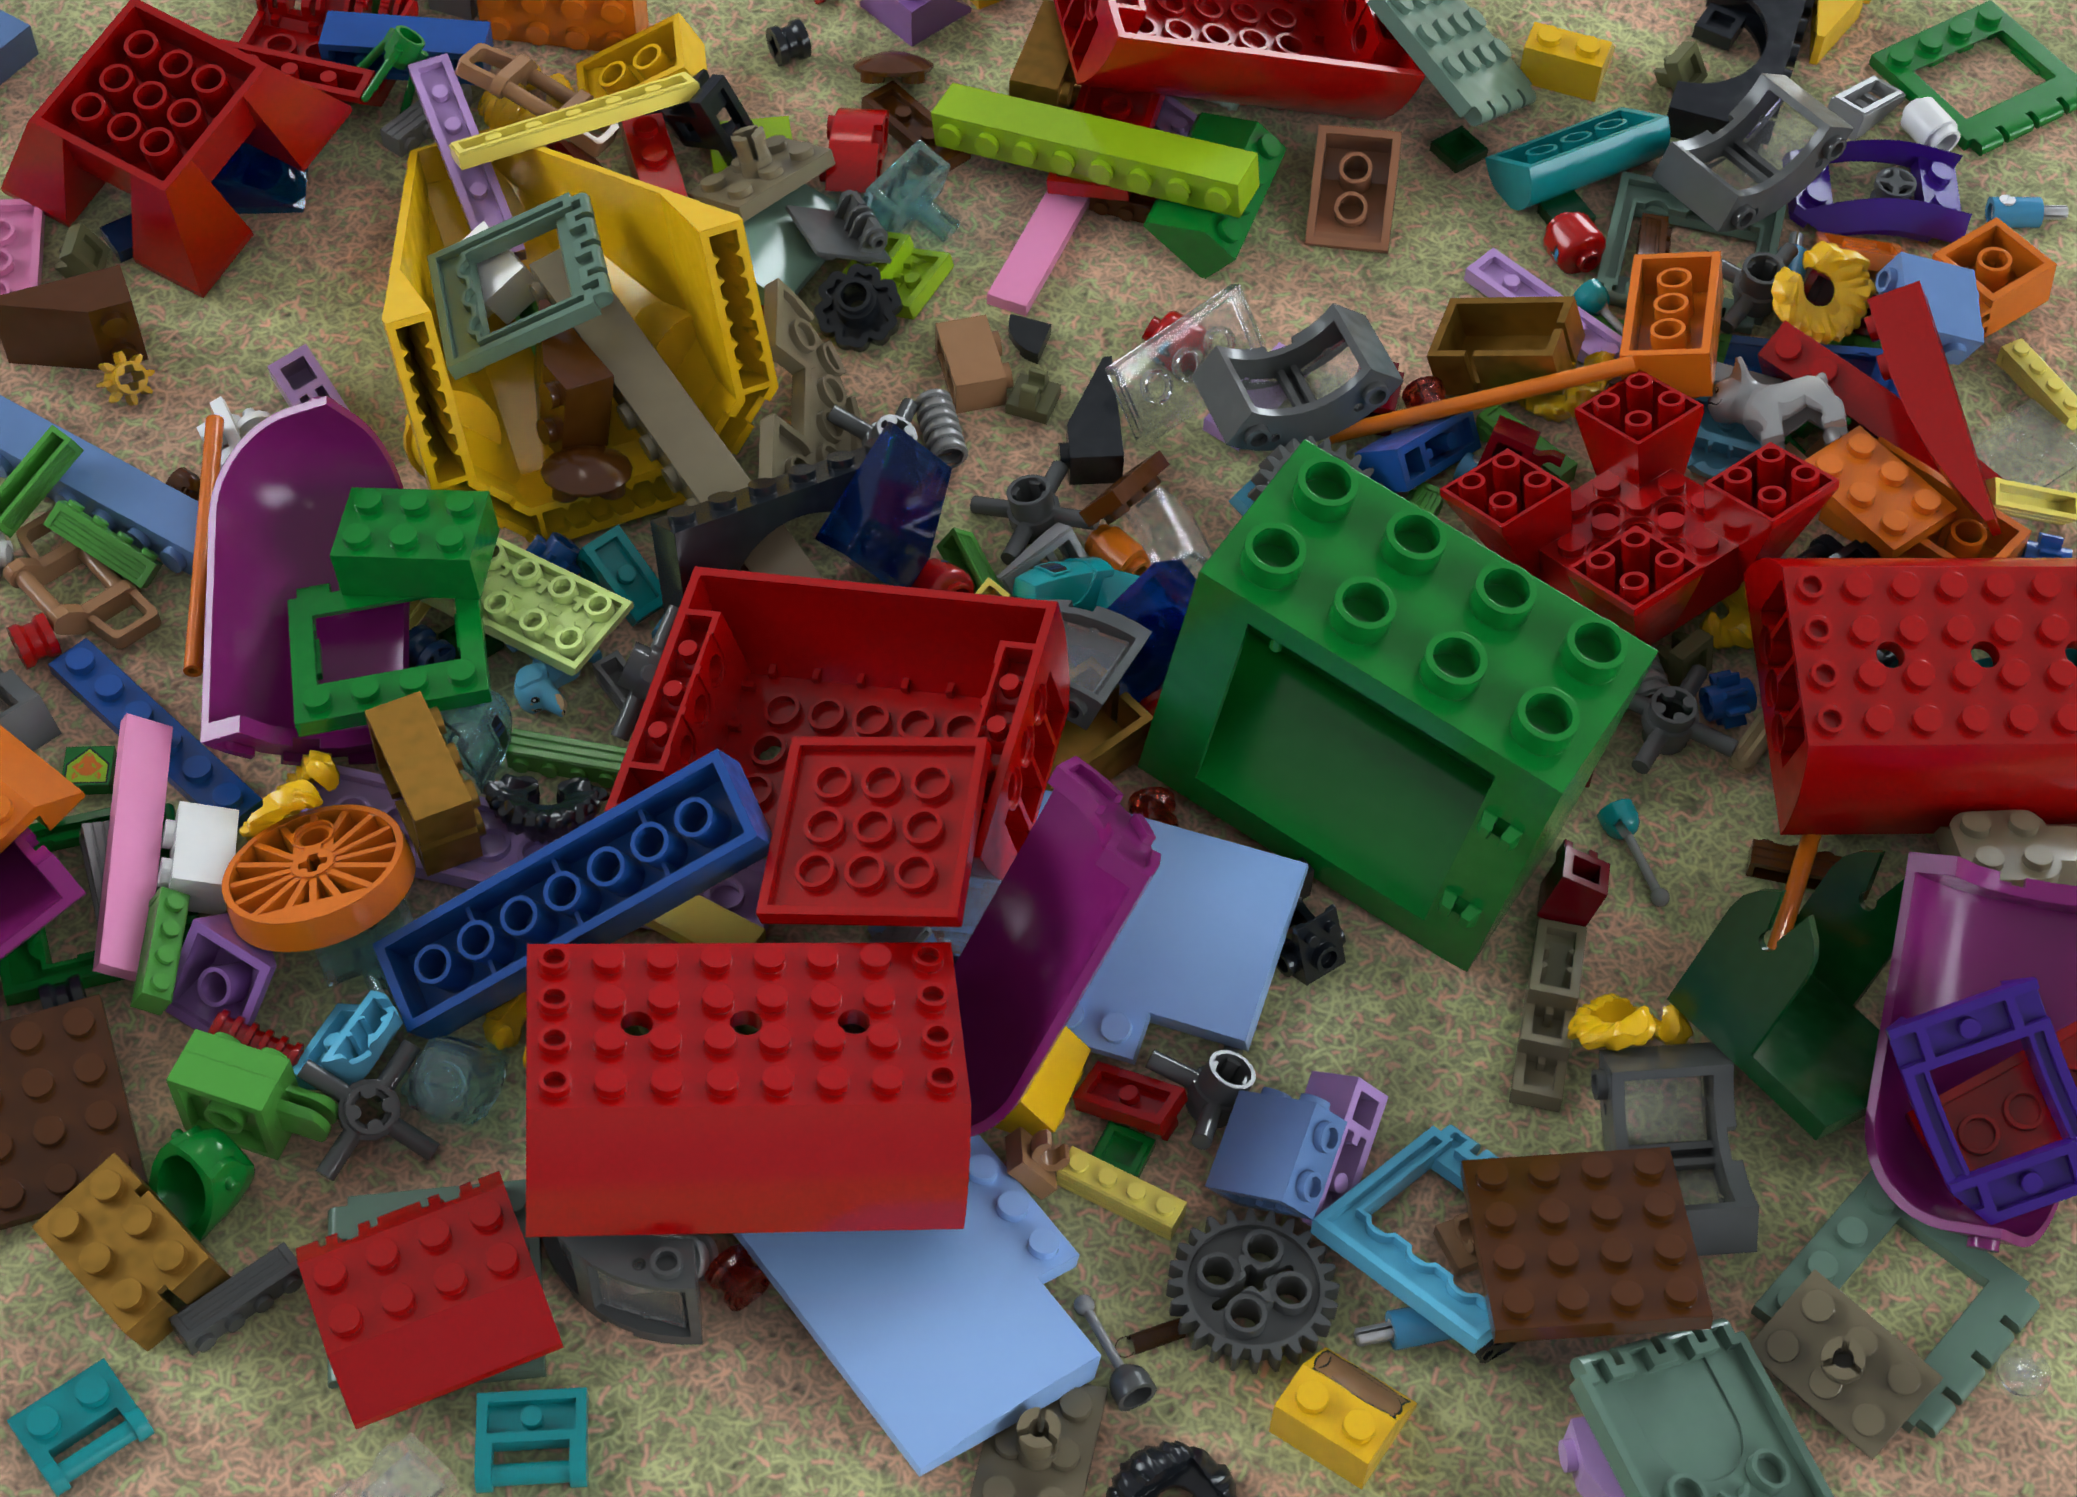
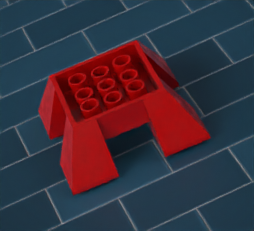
M129 0L29 119L2 183L1 190L4 194L14 199H22L33 207H38L43 211L44 215L70 227L106 182L131 195L134 261L144 268L204 298L254 235L248 225L211 183L243 142L304 172L353 110L350 105L141 0Z
M1638 370L1636 373L1629 375L1574 408L1575 418L1596 477L1571 492L1569 484L1507 448L1440 488V496L1489 550L1522 567L1531 575L1601 617L1614 622L1621 629L1651 646L1745 586L1743 574L1755 561L1761 558H1780L1837 491L1839 479L1776 444L1769 442L1704 482L1703 487L1684 476L1704 414V405L1646 372Z

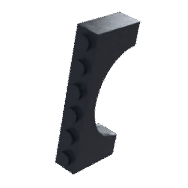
M1707 0L1706 7L1710 3H1714L1747 16L1744 28L1754 39L1759 50L1760 59L1749 70L1728 80L1713 83H1691L1678 80L1667 113L1670 124V137L1686 140L1706 130L1712 134L1718 132L1730 122L1728 119L1729 113L1748 94L1761 73L1786 75L1791 79L1793 70L1786 69V66L1795 67L1801 44L1794 43V41L1802 43L1809 20L1802 16L1810 17L1815 0ZM1781 108L1772 119L1778 120ZM1770 121L1748 146L1758 154L1762 145L1770 147L1777 123Z
M873 438L866 441L864 447L852 451L832 452L827 455L826 460L812 465L799 464L792 466L787 470L788 473L774 478L754 479L748 483V487L734 492L714 493L708 497V501L693 506L673 507L667 511V515L650 520L664 614L669 604L680 607L694 566L740 571L752 550L768 534L788 521L808 514L819 512L841 514L856 534L860 553L884 565L923 552L912 451L892 442L890 438Z

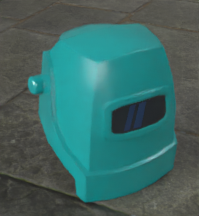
M1080 557L1065 559L1062 562H1046L1034 566L1033 569L1015 578L1012 597L1037 600H1072L1073 607L1093 612L1103 578L1114 576V568L1107 561L1098 557Z

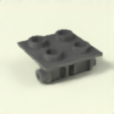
M852 190L844 191L840 195L836 211L786 205V211L816 256L826 260H835L836 258L852 259L863 264H872L873 262L891 264L892 260L884 249L887 245L888 233L880 225L877 217L871 208L866 205L859 192Z

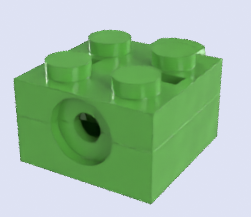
M195 1029L166 1079L185 1130L188 1131L197 1125H200L202 1128H218L229 1135L241 1149L275 1160H279L293 1133L324 1142L331 1132V1125L336 1123L338 1119V1104L329 1096L299 1087L291 1061L283 1053L269 1047H264L260 1050L241 1044L235 1037L223 1032H216L213 1035Z

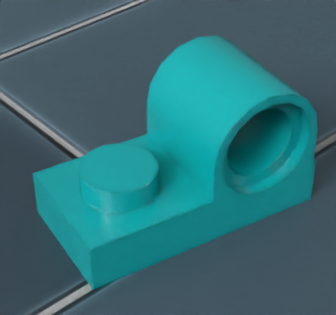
M619 524L581 548L576 559V564L582 569L580 572L581 577L632 601L634 608L625 617L632 627L663 608L658 577Z

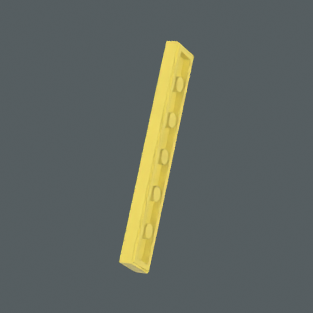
M682 72L454 141L449 144V149L455 163L461 170H465L690 101L699 91L700 85L688 73Z

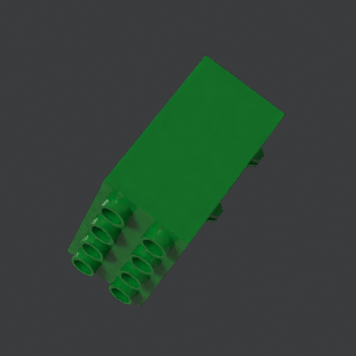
M1304 439L1200 569L1138 768L1275 854L1294 860L1303 857L1315 870L1313 878L1442 959L1467 972L1558 837L1653 663L1658 650L1621 629L1614 622L1601 617L1531 575L1522 567L1511 563L1444 523L1432 513L1419 508L1354 469L1345 461L1332 456Z

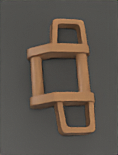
M477 43L460 57L455 70V74L458 77L489 91V93L499 99L506 97L536 116L557 111L558 109L518 86L519 83L524 86L531 84L564 105L560 109L595 99L586 91L581 89L576 93L537 70L538 65L524 54L520 53L518 56H514L484 43ZM484 62L501 70L495 75L475 65V63ZM615 123L599 128L598 130L603 133L599 137L586 132L567 139L592 157H598L614 142L619 125Z
M52 509L17 530L16 536L27 558H17L8 563L3 569V577L12 587L20 588L47 616V620L56 634L84 635L92 631L114 648L124 649L161 626L158 610L141 594L140 589L134 583L124 580L117 572L69 541L42 557L38 555L32 543L52 531L43 525ZM83 563L107 588L102 593L79 605L60 604L44 586ZM131 605H134L144 615L121 630H115L105 623V621Z

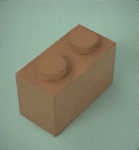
M980 315L935 323V352L948 392L952 396L956 414L1006 405L1007 389L1013 387L1012 371L1009 362L1002 363L1001 338L998 331H991L987 316Z

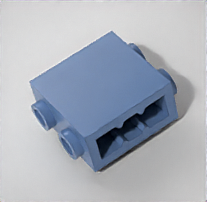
M1905 252L1898 253L1876 274L1875 287L1878 295L1920 281L1927 296L1948 364H1961L1984 344V329L1981 321L1975 271Z
M1263 1087L1261 1093L1239 1090L1205 1187L1239 1206L1264 1211L1272 1210L1279 1214L1314 1220L1336 1153L1341 1145L1347 1121L1329 1111L1331 1104L1315 1095L1302 1093L1299 1099H1292L1288 1094L1269 1087Z

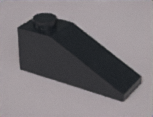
M1112 356L1102 358L1067 423L1066 442L1058 443V460L1065 463L1068 467L1069 485L1114 483L1123 476L1124 450Z

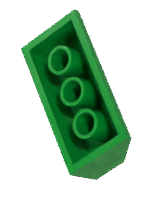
M1202 112L1197 115L1187 137L1258 153L1259 188L1240 218L1156 198L1143 226L1198 276L1206 279L1236 260L1287 148L1258 121Z

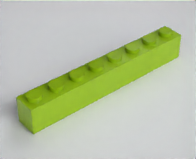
M953 82L931 112L936 146L1238 218L1241 217L1260 186L1258 153Z

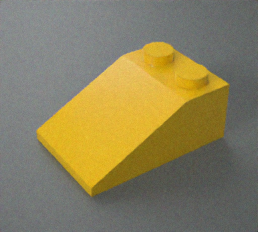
M678 12L576 63L578 91L581 89L586 91L596 99L682 72H686L693 77L702 69L707 71L705 45Z

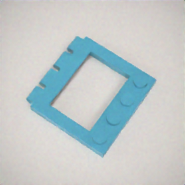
M1448 1125L1442 1131L1432 1126L1314 1217L1310 1233L1475 1354L1493 1339L1485 1297L1478 1292L1466 1293L1454 1284V1275L1436 1262H1424L1413 1254L1412 1244L1395 1232L1384 1233L1371 1222L1372 1214L1428 1170L1432 1169L1464 1192L1460 1174L1462 1160L1499 1158L1488 1149L1476 1156L1480 1150V1144L1453 1125Z

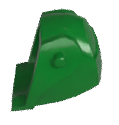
M197 1125L186 1132H183L181 1129H176L172 1132L171 1138L173 1140L169 1141L159 1150L152 1164L148 1186L196 1239L201 1242L240 1202L255 1177V1167L248 1156L229 1135L218 1128H202L200 1125Z

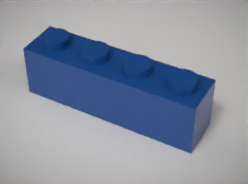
M330 10L327 12L318 42L322 60L357 67L384 39L391 27L395 29L398 25H404L416 31L424 39L425 46L422 50L429 54L427 59L448 53L454 71L460 57L477 43H484L494 47L491 23L487 21ZM385 51L367 69L375 70L376 74L385 61ZM484 62L475 63V65L490 72L492 65ZM408 66L405 70L392 67L384 79L408 81L410 76ZM457 76L460 84L475 85Z

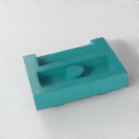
M104 1358L6 1420L56 1497L72 1488L70 1485L71 1481L132 1441L138 1439L141 1443L155 1434L143 1412L135 1404ZM121 1415L124 1419L122 1423L59 1464L53 1459L115 1417Z
M587 1387L477 1393L474 1469L476 1493H493L494 1487L554 1483H570L571 1488L588 1487L589 1396ZM569 1448V1460L494 1464V1452Z

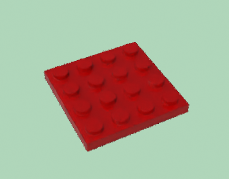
M792 737L756 909V915L761 924L962 927L992 750L988 738Z

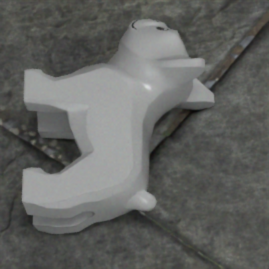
M1739 356L1735 358V365L1731 375L1714 386L1713 397H1709L1707 402L1710 415L1716 422L1744 425L1749 433L1761 443L1762 447L1772 442L1785 449V437L1807 421L1824 430L1823 439L1825 446L1848 433L1843 402L1828 385V378L1824 372H1820L1817 376L1806 375L1777 384L1765 385L1751 377L1743 358Z

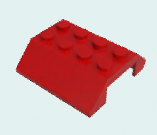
M256 0L258 11L240 41L220 39L230 46L338 100L382 107L396 80L384 79L370 100L363 102L361 97L376 75L375 70L322 60L320 56L318 42L328 10L371 13L373 0H301V10L294 9L295 0ZM381 0L378 14L418 17L419 6L416 0Z
M499 1171L478 1178L480 1186L476 1188L472 1187L471 1182L460 1185V1197L446 1203L440 1198L439 1194L427 1198L429 1206L424 1208L421 1202L418 1201L377 1217V1226L372 1227L369 1220L358 1224V1236L343 1241V1239L339 1238L338 1233H334L325 1237L326 1245L322 1247L319 1241L316 1240L296 1248L298 1266L324 1348L356 1430L564 1348Z

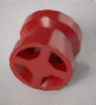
M42 612L34 615L28 624L23 626L13 624L6 627L11 642L26 670L35 667L41 658L46 656L56 658L62 655L61 647L53 629Z

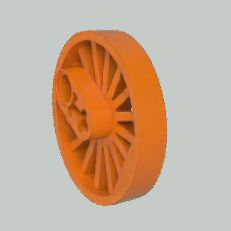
M362 805L325 806L283 819L249 840L235 854L225 870L222 879V895L235 932L248 944L274 952L315 950L350 939L371 928L390 914L410 890L416 871L415 858L400 826L385 812Z

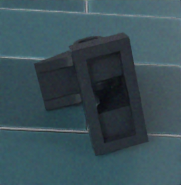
M702 69L693 76L699 83L700 89L690 101L659 111L662 113L663 118L675 137L684 146L718 150L727 166H730L732 160L738 157L736 149L732 144V133L740 128L754 124L726 77L713 74L709 78L706 69ZM725 107L732 120L720 124L716 115Z
M1303 857L1297 860L1308 863ZM1309 863L1303 887L1289 926L1290 928L1296 925L1293 928L1292 940L1285 938L1277 963V968L1284 976H1293L1306 986L1346 963L1343 948L1346 938L1339 925L1336 906L1332 904L1325 908V912L1315 917L1303 902V899L1311 894L1315 871Z

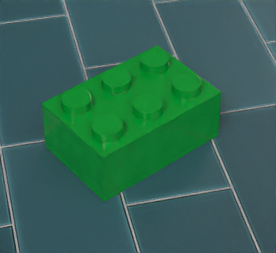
M351 487L330 553V559L342 595L481 599L500 531L489 491Z

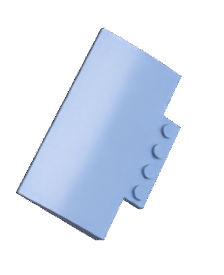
M1045 790L1037 818L1039 817L1041 811L1047 803L1050 795L1052 794V791ZM1145 818L1156 836L1151 847L1152 850L1161 853L1160 865L1070 1017L1066 1027L1091 1049L1090 1052L1135 1065L1149 1022L1249 1051L1309 868L1308 863ZM970 876L962 927H933L935 931L925 942H951L955 965L1002 880ZM868 926L867 930L873 937L878 932L882 933L887 926Z
M979 1134L971 1137L969 1184L964 1229L733 1233L919 1477L1017 1423L1020 1416L1026 1410L1034 1407L1042 1409L1060 1399L1075 1387L1080 1388L1095 1379L1101 1354L1043 1285L1075 1268L1079 1253L1023 1186L1007 1173V1167Z

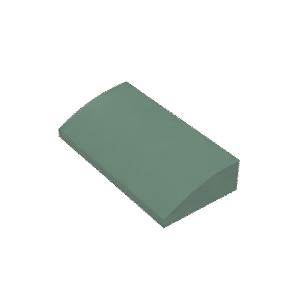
M806 184L744 222L760 302L763 306L766 284L779 278L798 295L826 261V259L816 256L812 251V248L785 209L786 205L836 211L837 203Z

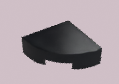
M1011 314L1009 317L1008 336L1024 359L1038 364L1051 336L1052 324Z

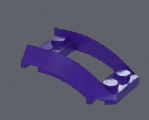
M1900 140L1847 141V146L1841 156L1836 160L1830 161L1829 164L1868 161L1908 167L1917 182L1914 200L1869 198L1833 203L1828 164L1813 182L1788 203L1789 219L1803 229L1808 223L1820 232L1846 236L1888 235L1928 243L1931 238H1935L1951 244L1965 236L1972 216L1970 213L1963 212L1960 204L1955 166L1963 155ZM1795 151L1787 154L1783 160L1784 166H1786L1800 151Z
M2035 977L2000 981L2001 986L1908 1019L1901 1016L1885 1029L1915 1115L1949 1192L1990 1225L2077 1196V1087L2064 1058L2051 1019L2045 1012L2038 991L2040 986ZM2020 1039L2036 1082L2062 1139L1970 1171L1943 1110L1930 1070Z

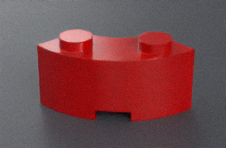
M839 108L835 115L828 116V148L832 150L836 164L819 174V181L825 182V191L844 192L852 190L861 193H881L883 163L888 152L890 110Z

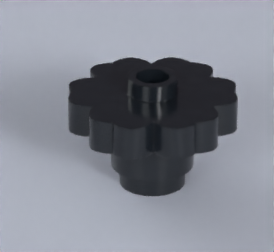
M854 264L849 268L847 275L840 271H834L828 276L827 281L819 286L818 291L822 302L816 305L814 313L822 334L828 338L835 337L840 349L864 352L868 349L870 342L883 346L889 341L890 336L898 331L899 324L895 315L900 313L903 308L902 300L898 294L895 282L890 279L882 280L877 267H865L861 264Z

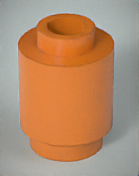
M1103 524L1098 526L1097 530H1093L1087 538L1085 552L1089 557L1102 558L1115 570L1142 577L1148 576L1151 568V553L1121 528Z

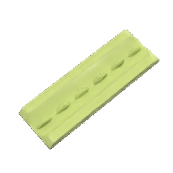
M497 538L481 596L485 633L570 676L576 675L598 650L604 639L617 628L634 608L633 602L502 538ZM428 598L420 600L452 617L456 614L455 598Z

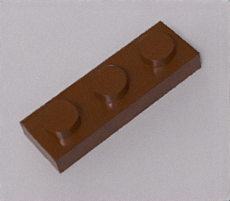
M892 80L861 98L862 109L890 110L889 134L939 177L971 159L970 153L935 145L931 112L895 81Z
M1157 451L1126 472L1079 512L1080 516L1088 527H1091L1103 518L1108 525L1128 512L1130 507L1143 499L1146 493L1161 483L1157 475L1170 464L1161 451Z

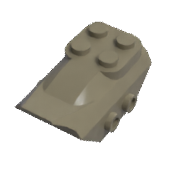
M2028 810L1968 811L1957 814L1952 818L1949 826H1940L1934 833L1942 855L1959 856L1979 866L2000 871L1999 880L2011 882L2014 886L2023 887L2025 878L2077 886V824H2045L2040 817Z

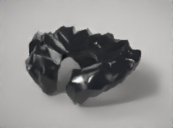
M505 774L499 781H489L483 786V793L486 795L485 799L489 804V809L494 811L495 818H500L502 823L506 825L508 832H512L515 835L523 833L526 838L533 842L539 841L541 844L558 839L587 821L594 819L599 814L602 803L608 800L610 796L604 788L592 785L588 778L574 777L560 782L557 786V804L540 805L539 784L532 776L517 777Z
M1175 1440V1442L1162 1441L1159 1446H1145L1144 1449L1134 1452L1129 1460L1120 1463V1472L1112 1477L1113 1486L1108 1487L1106 1497H1158L1165 1490L1180 1488L1188 1491L1194 1497H1236V1483L1229 1468L1225 1464H1217L1207 1451L1195 1446L1189 1447Z

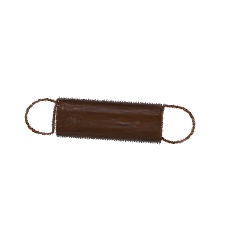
M1180 1318L1119 1338L1117 1342L1124 1337H1127V1340L1132 1339L1135 1348V1354L1133 1352L1129 1356L1124 1357L1120 1355V1357L1127 1358L1133 1354L1137 1355L1186 1338V1334L1180 1335L1178 1333Z

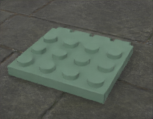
M1369 0L1367 2L1368 6L1460 118L1464 117L1470 125H1481L1531 105L1536 101L1537 96L1531 87L1532 83L1512 60V53L1509 47L1502 40L1494 38L1485 27L1486 20L1483 15L1475 8L1469 7L1464 0Z
M1719 1318L1712 1320L1711 1329L1668 1332L1653 1336L1650 1340L1642 1339L1610 1348L1609 1351L1602 1350L1571 1360L1570 1370L1575 1380L1569 1385V1388L1626 1497H1834L1744 1331L1735 1333L1727 1319Z

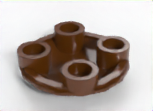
M884 51L857 60L853 67L860 73V81L866 84L884 83L885 77H901V82L905 84H922L926 82V73H929L934 68V64L923 57L907 52Z
M579 445L567 447L551 454L543 462L541 475L545 484L552 488L553 499L561 503L574 502L579 497L592 498L600 496L605 500H617L625 495V484L631 479L633 467L628 457L618 450L601 445Z

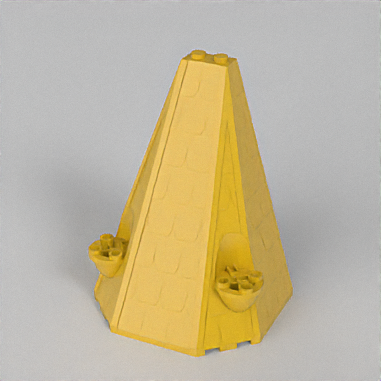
M488 128V129H485V130H481V131H479V134L484 133V132H487V131H491V130H494V129ZM437 144L410 150L382 323L408 412L405 417L403 448L410 464L420 475L425 477L428 489L489 491L498 527L502 529L505 527L525 537L530 543L537 534L547 540L553 532H558L571 540L684 504L686 498L681 491L673 493L668 487L661 472L663 466L658 459L651 462L644 453L638 438L641 436L635 428L628 430L623 424L616 410L618 403L613 397L609 440L606 447L618 450L628 457L633 467L631 479L625 484V495L617 500H605L600 496L592 498L579 497L576 501L570 503H561L553 499L552 488L545 484L541 475L543 462L554 451L548 445L542 443L537 433L534 381L535 356L532 353L531 347L492 363L478 372L470 373L457 380L453 378L446 367L427 256L462 241L471 231ZM544 146L491 161L512 217L567 192L571 196L578 193H586L590 196L612 291L729 451L737 455L755 427L751 422L765 399L770 402L779 388L743 219L738 214L702 203ZM556 228L524 242L523 245L526 250L527 259L521 260V262L531 272L529 264L559 249L560 245ZM495 313L489 318L487 317L490 333L507 326Z

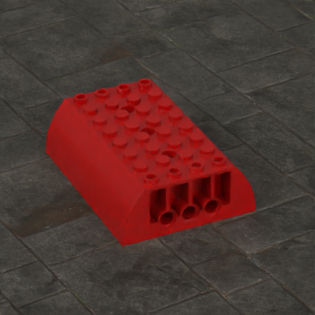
M1053 0L1076 83L1080 85L1378 121L1386 119L1401 110L1413 97L1426 77L1368 6L1367 2L1369 0Z
M1761 558L1748 567L1743 575L1780 835L1934 834L1940 826H1949L1954 816L1968 811L2028 810L2040 817L2045 824H2077V666L2067 659L2065 653L2066 649L2077 650V558ZM1883 649L1892 652L1898 659L1899 667L1889 668L1884 666L1878 660L1876 651ZM1980 649L1988 653L1993 661V667L1986 668L1980 666L1973 660L1971 650Z
M694 566L604 811L610 810L708 753L719 749L740 762L772 832L792 737H987L992 750L970 876L1003 880L1037 820L1069 711L1068 647L1059 604L1057 601ZM770 747H781L779 754L773 759H759L761 753Z
M951 942L527 944L526 1237L964 1229L970 1168L971 1097ZM857 1024L865 1028L866 1031L859 1034H851L845 1032L842 1026ZM739 1025H750L755 1027L758 1032L743 1035L737 1033L733 1028ZM630 1026H642L650 1032L641 1036H633L627 1034L624 1029Z

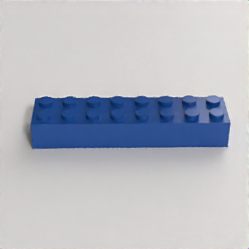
M719 749L708 753L373 943V948L407 1032L431 1041H436L449 1035L526 991L527 944H611L767 857L772 832L740 762Z

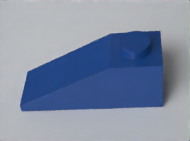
M1473 411L1416 424L1382 437L1354 454L1355 456L1358 454L1362 456L1358 466L1362 471L1367 468L1375 470L1369 478L1382 483L1384 487L1394 493L1412 490L1460 461L1468 452L1473 453L1482 446Z

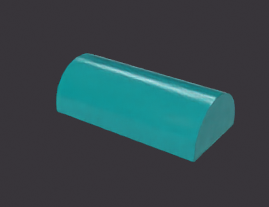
M1620 107L1485 157L1488 174L1494 189L1509 207L1518 211L1611 177L1622 171L1661 158L1670 143L1669 118L1666 115Z

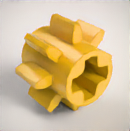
M120 351L113 354L115 364H99L98 367L105 373L103 381L96 384L97 388L106 387L111 393L109 403H117L121 400L122 396H125L126 403L134 406L138 405L137 393L146 395L153 393V390L147 386L148 377L155 374V370H146L140 364L143 355H134L130 361H127L125 354ZM131 373L133 381L121 385L118 376Z

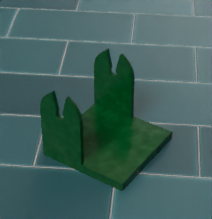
M1862 850L1843 856L1835 863L1798 913L1794 928L1777 941L1775 950L1767 947L1764 935L1767 931L1772 930L1786 890L1761 889L1743 895L1728 909L1667 998L1672 1005L1815 1141L1866 1116L1880 1030L1855 1006L1892 957L1904 885L1903 879L1876 901L1874 909L1869 908L1865 904L1864 894L1872 888L1885 851Z

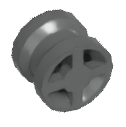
M1898 167L1882 169L1877 173L1874 182L1875 189L1871 192L1870 198L1910 199L1914 196L1917 187L1916 178L1910 172Z

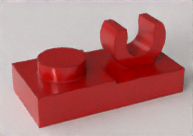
M1097 1061L1072 1096L1075 1108L1078 1111L1118 1124L1122 1123L1135 1127L1144 1134L1147 1131L1159 1135L1165 1141L1169 1140L1178 1127L1177 1115L1188 1101L1185 1088L1100 1061Z

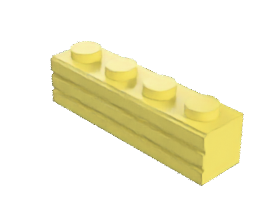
M2023 338L2002 346L1995 363L2012 378L2054 423L2061 434L2076 429L2077 395Z
M1998 477L1985 480L1993 507L2008 516L2055 525H2065L2066 523L2069 524L2077 521V493L2025 484Z
M1071 1146L1069 1150L1070 1162L1065 1168L1057 1171L1056 1174L1058 1186L1171 1241L1185 1217L1186 1201L1081 1149Z

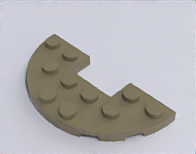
M779 278L765 285L764 321L773 362L778 363L792 374L791 425L775 413L760 420L758 478H774L788 473L787 470L792 466L799 464L812 465L826 460L827 455L832 452L852 451L862 447L861 439L826 420L835 404L860 418L855 397H847L840 377L846 373V370L831 340L825 343L822 342L810 324L815 316L803 301Z

